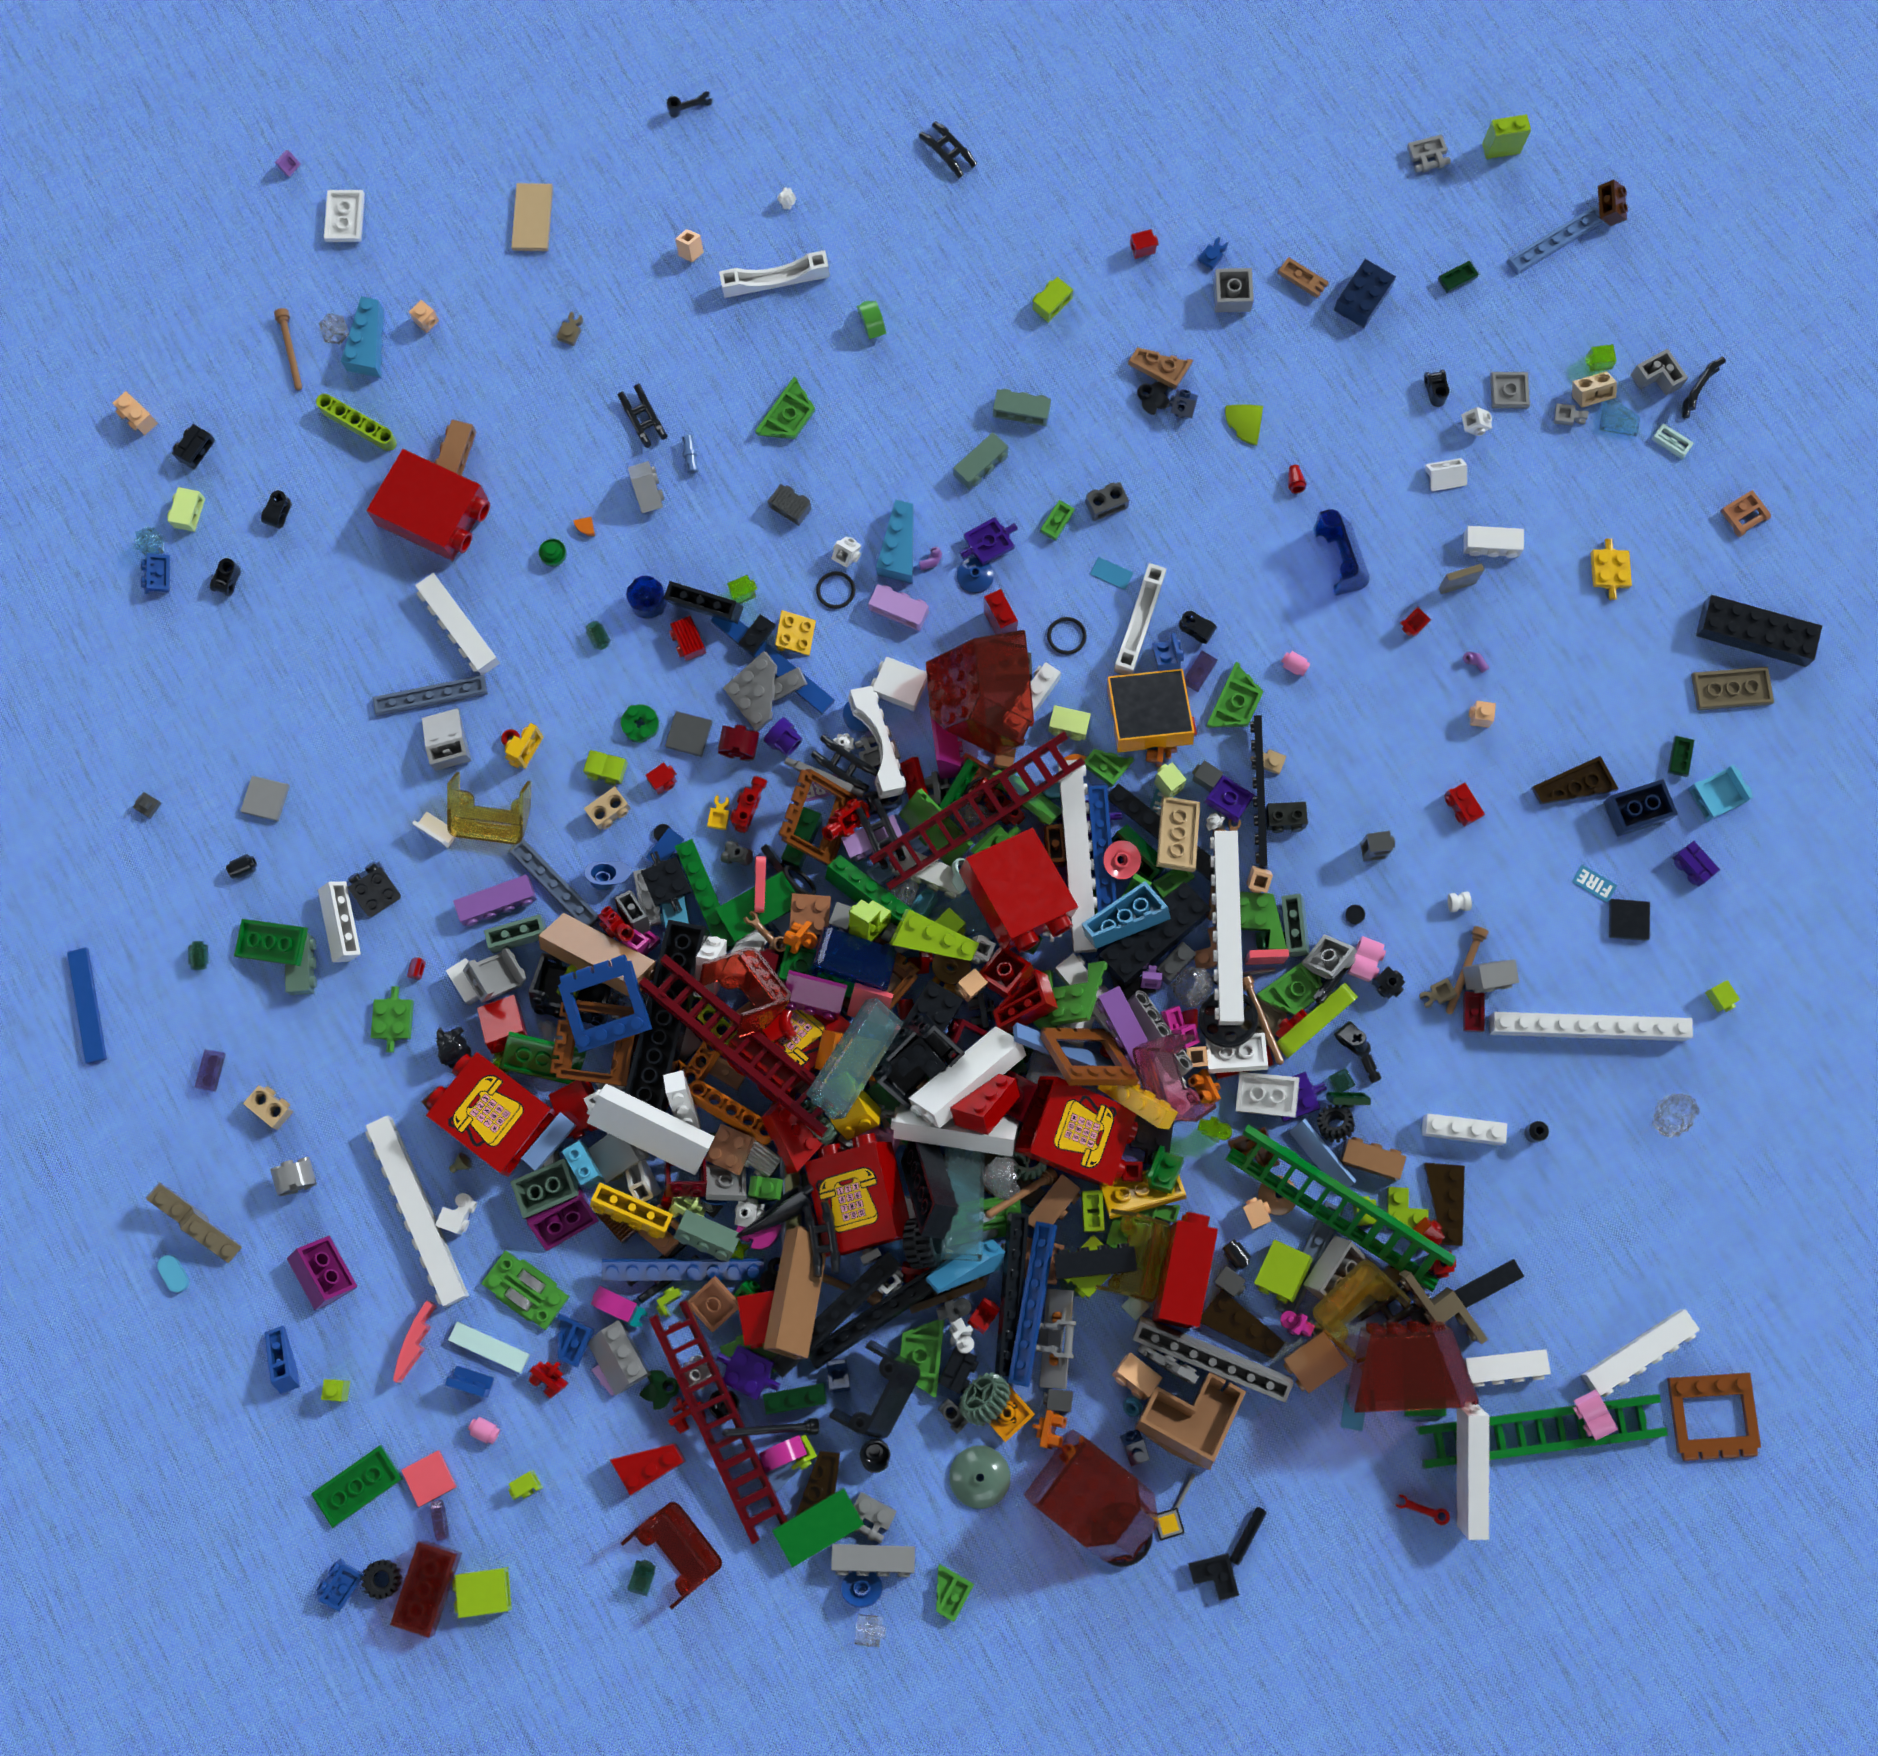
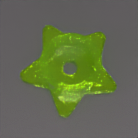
M738 1240L736 1245L738 1250H734L731 1259L738 1258L743 1260L744 1252L749 1249V1245L742 1244Z

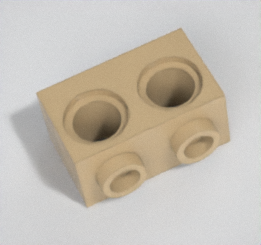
M1607 371L1572 381V397L1581 407L1616 398L1617 381Z
M615 786L584 808L599 831L609 828L614 820L618 817L626 816L629 812L628 810L631 809ZM613 802H621L619 807L612 808ZM598 813H605L602 819H596Z
M258 1085L243 1104L271 1128L278 1130L293 1113L289 1108L290 1104L283 1098L279 1100L275 1097L276 1092L269 1086L264 1088ZM265 1095L266 1101L260 1105L259 1099ZM279 1107L280 1114L274 1117V1110Z

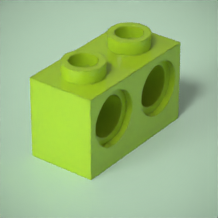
M1102 1190L1082 1191L1083 1233L1104 1232Z

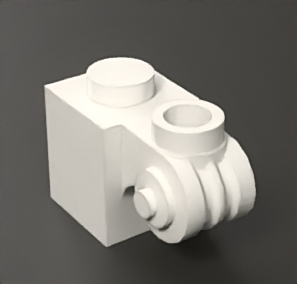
M460 1193L456 1196L455 1203L459 1206L456 1210L442 1207L435 1226L459 1235L466 1232L470 1222L468 1221L469 1214L473 1213L477 1206V1202L466 1193Z

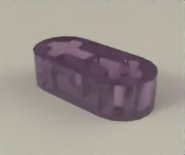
M442 1499L432 1501L430 1509L435 1538L437 1541L448 1539L449 1529L444 1502Z

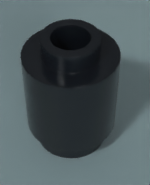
M246 854L230 861L226 865V870L232 879H239L255 872L257 862L253 856L250 857Z
M1535 1121L1526 1126L1524 1134L1528 1141L1538 1143L1548 1137L1549 1128L1544 1122Z
M1235 1239L1222 1248L1225 1252L1224 1255L1235 1269L1240 1267L1242 1270L1251 1263L1249 1261L1250 1254Z

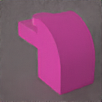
M634 929V937L630 941H622V944L647 956L650 951L660 944V938L650 931L641 934Z
M1174 1006L1161 1011L1162 1018L1183 1049L1200 1043L1196 1025L1184 1023L1180 1006Z
M778 1224L769 1229L742 1236L739 1239L749 1243L752 1239V1249H768L777 1241L781 1233V1225ZM738 1225L736 1231L741 1232L745 1227Z
M600 1285L594 1293L591 1302L594 1307L626 1322H629L637 1303Z
M800 1435L759 1453L766 1473L807 1455Z

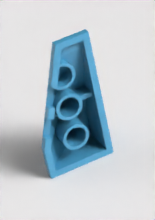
M993 1239L964 1245L927 1276L926 1281L937 1293H941L1000 1270L1005 1251Z

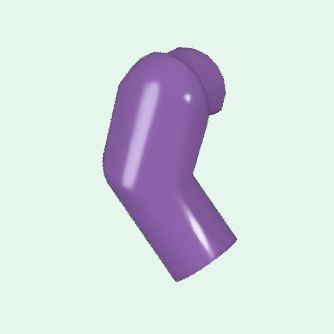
M933 547L930 550L931 554L927 560L919 561L921 570L938 565L942 557L939 547Z
M1466 652L1463 655V661L1467 664L1477 665L1481 673L1489 669L1481 654Z

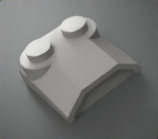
M1324 934L1303 960L1302 964L1314 974L1326 979H1333L1343 968H1348L1354 964L1357 950L1354 946Z

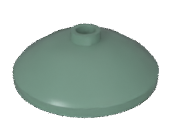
M982 1445L969 1447L959 1453L951 1465L949 1474L951 1489L957 1499L966 1506L976 1509L992 1507L1000 1502L1008 1491L1010 1485L1009 1466L1004 1457L991 1447ZM977 1474H983L984 1480L981 1482L977 1481Z

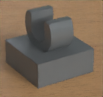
M143 792L135 801L136 803L133 808L151 819L161 805V802Z

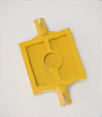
M1607 538L1604 540V550L1593 549L1590 552L1593 587L1608 589L1609 600H1616V589L1630 588L1632 586L1629 551L1613 549V539Z

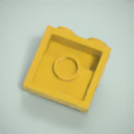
M530 723L528 727L523 729L521 739L513 736L512 740L507 742L505 746L506 756L504 758L509 761L510 765L515 768L522 767L526 769L544 738L539 728Z

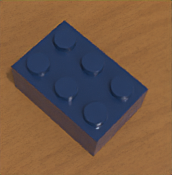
M1365 259L1337 299L1333 311L1365 328L1391 290L1396 276Z
M1664 779L1611 795L1603 802L1617 837L1670 821L1678 815Z

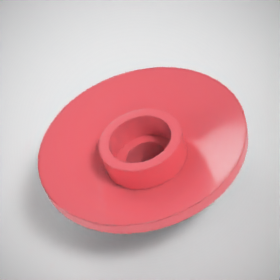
M1116 841L1106 849L1103 856V864L1108 874L1112 877L1128 879L1139 870L1141 855L1137 847L1131 842ZM1119 856L1123 858L1122 863H1118L1117 858Z

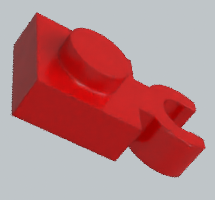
M1301 1009L1290 1020L1285 1018L1278 1025L1280 1029L1275 1034L1279 1039L1282 1038L1308 1014Z

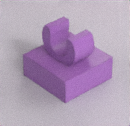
M285 150L274 162L288 177L301 165L288 150Z
M1149 965L1148 971H1143L1141 988L1160 989L1162 973H1156L1157 966Z

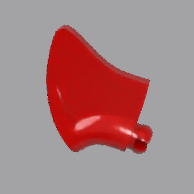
M781 1007L763 1008L745 1017L746 1021L764 1033L772 1042L783 1037L792 1040L793 1037L795 1039L797 1036L790 1021L793 1012Z

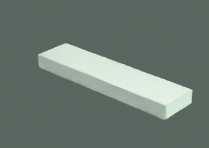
M456 1322L448 1339L450 1342L519 1373H522L530 1356L529 1353L460 1322Z

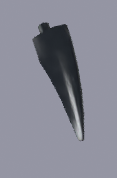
M810 1183L804 1188L801 1184H798L783 1194L780 1200L761 1217L739 1232L737 1237L754 1234L781 1224L803 1213L802 1207L806 1204H810L813 1207L814 1204L808 1196L809 1193L815 1190Z

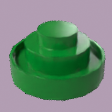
M548 539L540 545L539 556L544 564L551 567L558 566L566 559L567 551L560 540Z

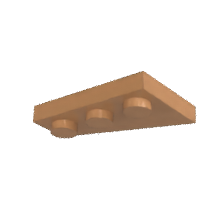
M1137 348L1129 359L1128 365L1176 390L1191 367L1193 360L1177 359V356L1171 355L1168 357L1160 355L1159 352Z

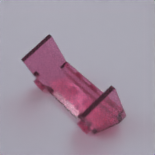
M1170 1034L1139 1044L1132 1051L1144 1090L1154 1093L1157 1099L1171 1104V1108L1178 1112L1174 1119L1177 1121L1197 1122L1217 1108L1216 1104L1201 1103L1199 1094L1195 1090L1185 1088L1174 1054L1181 1052L1184 1045L1195 1039L1194 1035Z

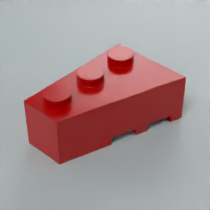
M1034 969L1031 972L1032 975L1025 982L1022 981L1019 984V989L1013 995H1009L993 1011L998 1028L1011 1034L1016 1023L1026 1026L1058 1009L1047 974Z
M998 1074L951 1106L950 1110L955 1126L989 1135L1020 1097L1016 1079Z
M780 1103L773 1104L761 1117L771 1140H774L779 1157L782 1158L786 1166L787 1174L798 1172L823 1145L803 1122Z
M675 1443L610 1459L628 1493L634 1495L686 1462V1459Z

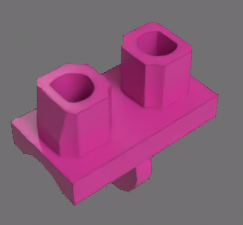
M1285 1311L1280 1317V1323L1284 1328H1287L1286 1332L1291 1335L1300 1334L1304 1337H1310L1315 1328V1325L1306 1321L1308 1316L1304 1314Z

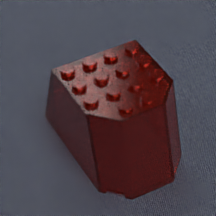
M1025 630L974 638L926 662L930 717L944 730L996 756L1024 746L1026 741L1024 736L1029 726L1032 727L1034 723Z
M1407 1321V1325H1401L1399 1322H1386V1326L1378 1325V1323H1366V1327H1361L1346 1395V1402L1355 1413L1463 1408L1466 1402H1472V1405L1479 1404L1478 1396L1454 1333L1443 1322L1422 1324L1419 1321Z
M1074 1429L1071 1430L1063 1441L1062 1447L1056 1450L1024 1493V1496L1037 1509L1103 1561L1134 1558L1159 1524L1155 1494L1135 1476Z

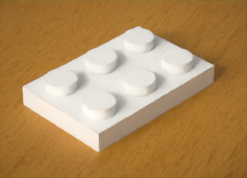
M327 190L324 240L326 242H361L365 198L363 190Z
M1254 1033L1252 1038L1246 1043L1232 1048L1217 1046L1206 1039L1208 1073L1268 1070L1265 1033ZM1226 1035L1225 1039L1234 1041L1236 1035Z
M1239 1072L1236 1112L1296 1118L1300 1078Z

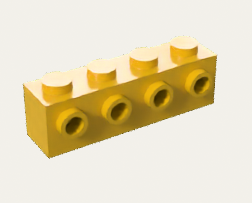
M1138 1083L1136 1086H1098L1097 1089L1157 1128L1169 1130L1178 1114L1176 1110L1171 1108V1104L1157 1099L1154 1093L1143 1090Z
M600 1182L590 1202V1207L594 1212L610 1215L614 1221L626 1222L631 1228L638 1231L642 1229L648 1232L649 1236L657 1239L659 1237L664 1238L673 1214Z

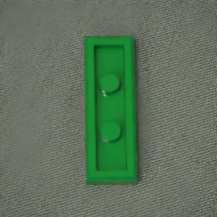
M966 760L939 806L942 810L963 796L967 785L972 781L980 768L974 761Z

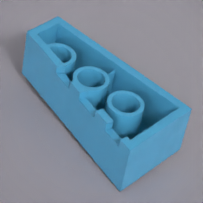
M361 296L341 362L346 371L381 378L384 309L377 299Z
M895 499L876 570L878 576L913 584L914 509L912 503Z
M1144 881L1081 925L1085 937L1097 949L1171 918L1168 906Z

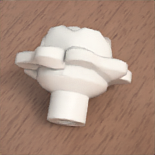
M784 187L777 197L783 209L790 210L796 201L795 194L791 188L787 189Z
M848 733L844 735L838 734L837 738L833 739L834 742L848 752L855 748L853 745L854 738L850 737Z
M1211 813L1206 819L1207 824L1205 826L1208 831L1224 829L1225 826L1222 823L1226 817L1221 813Z

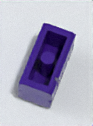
M1695 841L1691 842L1673 857L1675 866L1688 875L1687 879L1691 884L1698 887L1720 871L1719 867Z

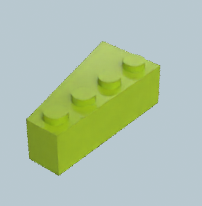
M905 909L889 943L894 946L968 961L972 960L979 946L978 942L910 909Z

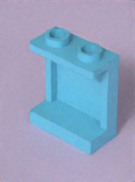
M1731 765L1703 781L1700 780L1688 788L1707 822L1753 798L1751 788L1745 784L1742 779V773L1735 765Z
M578 1141L562 1151L581 1185L585 1184L587 1189H591L598 1185L599 1182L605 1181L586 1144Z

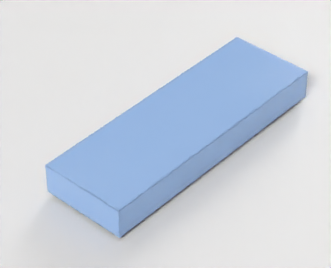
M560 1112L521 1159L535 1171L540 1169L576 1125Z

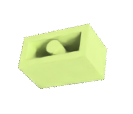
M178 487L177 492L173 495L172 508L168 511V522L174 528L195 532L205 497L199 491Z
M1054 705L1048 732L1057 736L1065 731L1066 735L1072 740H1085L1091 713Z
M1173 762L1169 765L1164 764L1157 770L1158 773L1155 775L1154 784L1164 796L1173 798L1183 790L1187 779Z

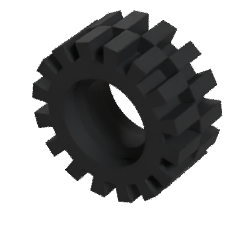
M1332 1104L1328 1105L1329 1109L1324 1107L1323 1112L1320 1111L1319 1117H1317L1321 1136H1324L1325 1140L1329 1138L1330 1142H1334V1139H1336L1337 1143L1340 1142L1341 1138L1343 1141L1347 1140L1346 1136L1350 1138L1352 1136L1351 1132L1354 1133L1355 1130L1352 1112L1348 1108L1346 1109L1344 1105L1339 1108V1105H1335L1332 1108ZM1333 1120H1343V1124L1338 1127H1330L1328 1125Z
M385 1559L369 1564L368 1568L363 1571L364 1576H361V1580H363L361 1586L365 1588V1594L368 1593L371 1598L384 1599L397 1592L398 1586H401L402 1583L400 1582L402 1575L399 1574L401 1570L396 1567L397 1564ZM379 1571H384L389 1576V1582L383 1588L378 1587L374 1582V1577Z

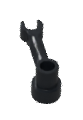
M708 91L703 92L698 98L681 102L676 96H671L667 99V109L671 117H678L679 111L697 105H711L712 98L704 99L709 97Z

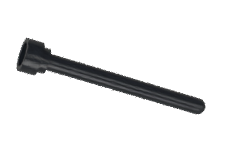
M808 1418L804 1423L724 1429L722 1435L724 1437L801 1431L809 1435H817L819 1433V1421L817 1418Z

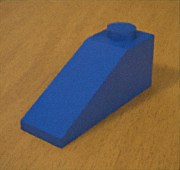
M284 1325L264 1332L271 1384L280 1394L300 1387L297 1366Z

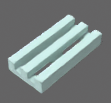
M1665 424L1660 426L1651 439L1681 459L1685 457L1694 444Z

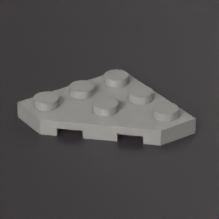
M765 651L723 687L755 731L761 730L772 720L773 714L771 710L772 700H774L775 695L774 680L775 674H777V665Z
M1140 1344L1137 1349L1138 1353L1188 1384L1196 1383L1199 1376L1195 1374V1369L1187 1364L1179 1365L1172 1356L1168 1354L1161 1355L1156 1352L1157 1350Z

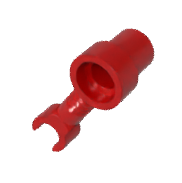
M1398 1495L1406 1501L1403 1506L1395 1504L1398 1508H1408L1421 1514L1423 1513L1432 1517L1438 1525H1446L1449 1522L1450 1514L1446 1509L1439 1508L1434 1510L1408 1500L1405 1495ZM1439 1513H1444L1446 1519L1440 1521L1437 1515Z

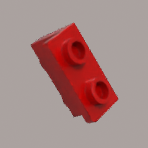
M1466 782L1454 789H1449L1444 794L1447 805L1453 808L1457 821L1462 823L1464 827L1485 815Z

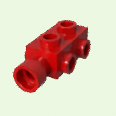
M753 776L751 789L745 787L744 791L740 792L737 803H739L737 809H733L730 816L731 823L736 831L740 833L748 831L755 811L758 808L761 792L767 785V780Z
M983 777L977 783L975 788H977L978 786H980L988 780L985 777ZM991 789L995 797H999L998 801L1003 808L1011 803L998 789ZM984 794L986 797L983 801L987 803L985 807L992 813L997 812L987 795ZM1018 808L1012 814L1010 813L1001 819V821L1007 826L1009 824L1019 825L1026 816Z
M852 799L846 803L847 806L835 810L834 815L828 818L830 824L822 828L824 838L832 841L839 835L848 837L854 834V828L862 827L855 809L862 806L867 818H869V805L863 800Z
M610 906L605 907L598 915L601 920L599 925L611 938L615 937L620 942L630 941L634 937V930L631 926L625 924Z

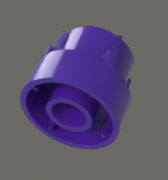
M783 717L768 731L763 741L773 750L778 749L788 757L798 748L803 738L794 729V725Z

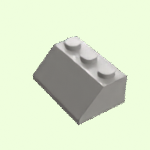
M1334 1235L1303 1285L1315 1297L1338 1312H1342L1372 1262L1352 1241Z
M617 1320L590 1339L588 1345L615 1396L651 1375L622 1321Z

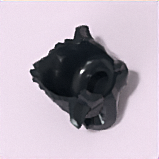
M457 1027L448 1032H444L439 1028L436 1032L439 1061L445 1066L448 1065L451 1069L454 1068L456 1062L464 1055L468 1054L471 1056V1048L467 1046L464 1036L460 1035L464 1032L462 1027Z

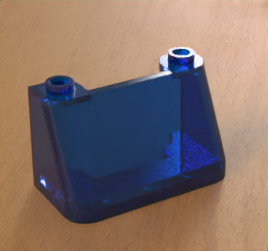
M1334 509L1321 511L1313 527L1315 537L1322 536L1326 539L1327 543L1336 541L1343 560L1339 568L1340 580L1333 586L1335 596L1365 588L1369 583L1370 576L1351 522Z
M828 925V927H823L808 974L817 976L818 973H825V977L830 975L854 984L859 983L887 992L897 951L890 944L881 945L840 931L834 925Z

